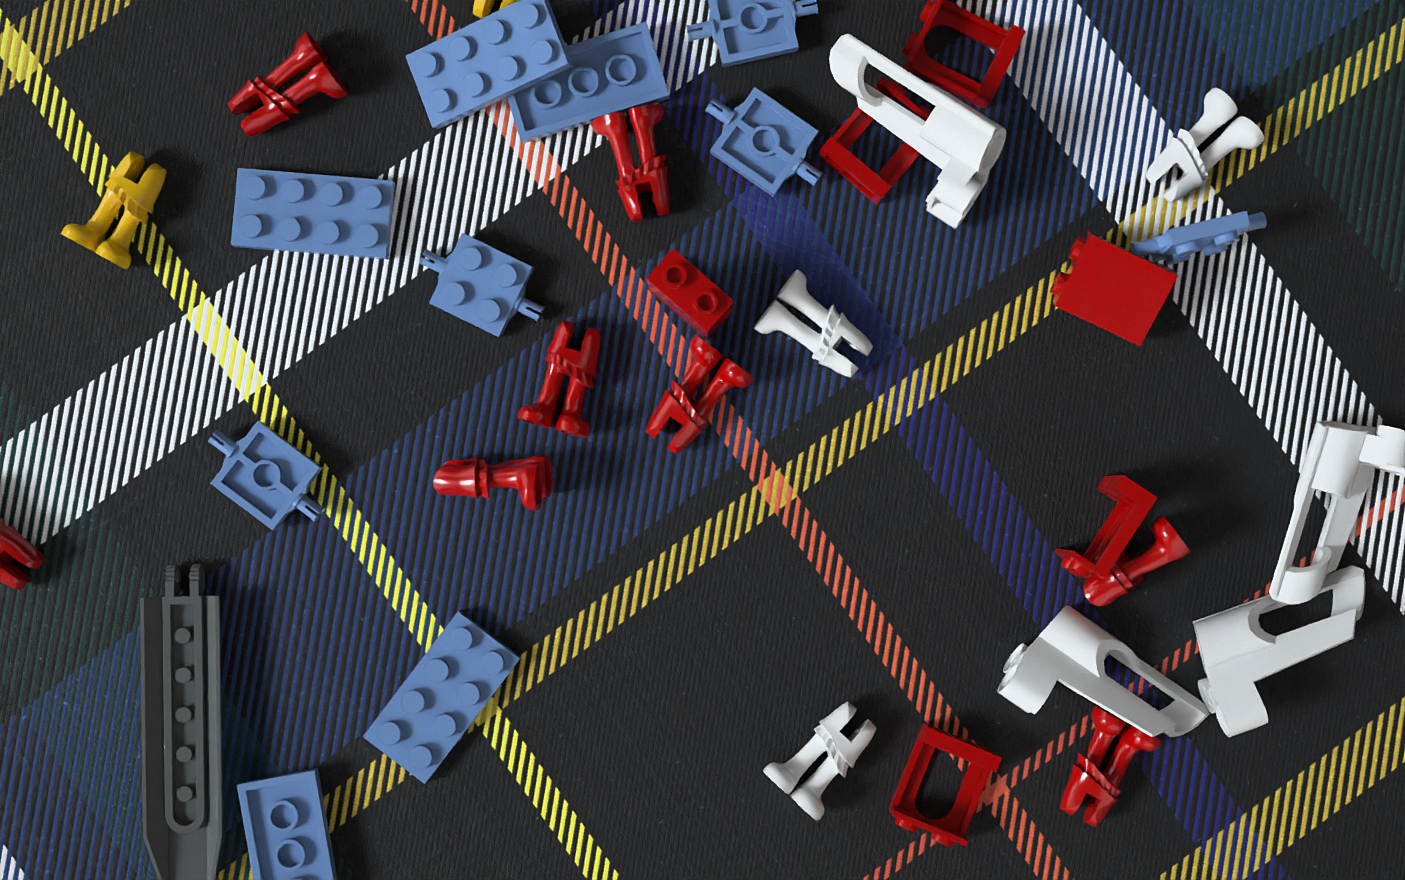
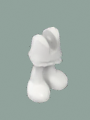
M1212 88L1204 98V114L1189 132L1180 129L1177 138H1171L1168 146L1154 160L1145 174L1147 180L1153 184L1160 177L1167 174L1174 164L1181 169L1184 175L1174 181L1170 188L1162 195L1169 203L1178 201L1190 191L1202 186L1203 181L1208 179L1207 172L1236 148L1253 149L1265 140L1262 131L1253 121L1239 116L1209 147L1199 154L1197 147L1237 113L1234 101L1218 88Z
M797 269L782 287L777 297L809 317L821 327V332L817 333L776 300L766 309L754 329L762 334L780 330L790 335L812 351V358L819 360V364L851 378L858 368L847 357L835 351V349L844 340L851 348L868 356L873 345L860 330L847 320L843 312L840 315L837 313L834 305L827 310L817 302L806 289L807 279L805 275Z
M848 701L835 709L829 716L819 721L820 725L814 728L816 734L788 762H773L763 769V772L789 795L804 772L824 751H827L828 757L791 794L793 800L817 822L824 815L825 810L821 801V794L838 773L845 778L848 766L853 768L857 758L869 744L877 729L867 719L847 739L840 730L849 722L857 710Z

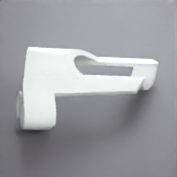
M845 34L840 36L830 50L829 56L830 69L834 79L841 87L857 97L858 107L942 169L937 178L939 180L926 199V202H928L926 211L956 229L987 182L990 169L995 164L1006 139L1005 128L949 92L917 78L852 35ZM869 63L935 105L928 119L924 121L865 83L864 71L867 64Z
M1316 421L1296 487L1294 511L1269 590L1273 600L1293 605L1309 601L1318 595L1322 589L1326 574L1337 569L1375 468L1405 477L1404 430L1384 425H1378L1377 428L1337 421ZM1315 489L1330 493V505L1311 566L1292 567Z
M1351 565L1326 574L1322 589L1318 594L1333 590L1331 617L1278 636H1273L1261 628L1258 620L1259 615L1289 604L1273 600L1270 594L1193 621L1203 667L1207 674L1206 678L1198 680L1199 692L1208 711L1212 714L1216 713L1219 724L1228 737L1268 723L1267 711L1254 682L1354 638L1356 621L1361 618L1365 601L1366 582L1364 569Z
M1066 605L1029 647L1022 643L1014 650L1003 668V672L1006 675L997 690L999 694L1025 712L1035 714L1045 703L1055 683L1058 681L1151 737L1161 733L1169 737L1183 735L1199 726L1210 714L1202 701L1139 659L1124 643L1069 605ZM1110 654L1175 700L1164 709L1156 710L1106 675L1104 667L1105 658Z

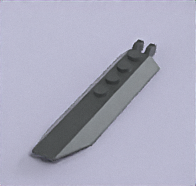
M193 564L190 568V595L179 596L181 590V571L179 565H168L165 572V596L140 598L143 838L158 880H215L223 838L220 596L203 595L205 590V571L202 564Z

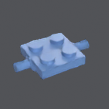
M708 0L710 9L709 21L686 25L688 38L691 42L712 36L713 41L718 46L723 67L796 52L799 49L795 32L796 18L815 13L818 14L817 1Z
M756 87L753 88L744 103L734 110L725 106L715 97L711 100V104L709 103L705 111L724 123L722 133L711 148L710 154L772 197L775 196L784 181L793 176L794 173L811 183L812 186L817 183L823 174L822 171L820 172L804 160L806 151L817 136L818 130Z
M1247 211L1169 229L1161 236L1156 235L1152 239L1133 242L1130 246L1131 252L1141 257L1151 255L1153 263L1166 260L1167 265L1177 264L1191 258L1190 254L1204 250L1205 256L1228 250L1229 244L1240 240L1239 235H1243L1244 232L1265 228L1267 221L1263 212L1248 215Z
M465 233L461 234L454 251L446 259L428 249L424 250L422 255L435 261V263L421 257L419 264L439 273L438 285L430 299V304L497 337L502 336L508 321L517 312L537 322L542 315L529 310L528 307L543 313L545 306L525 298L526 284L534 267Z
M257 421L249 433L237 442L227 437L219 429L212 434L215 437L209 438L208 443L226 455L221 470L210 484L271 530H277L287 515L295 509H299L314 522L319 519L320 515L318 514H323L325 508H322L307 496L311 483L323 467L262 421Z

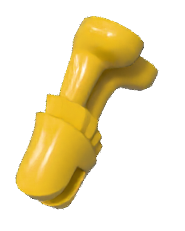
M130 151L121 160L116 169L108 175L110 179L104 184L107 187L106 193L92 218L85 225L70 223L63 228L60 234L128 270L131 265L130 243L139 222L147 225V213H153L154 203L164 184L167 170L154 163L147 168L138 184H136L135 181L143 169L145 158L134 151ZM124 205L126 209L109 239L105 240L106 234L118 211Z

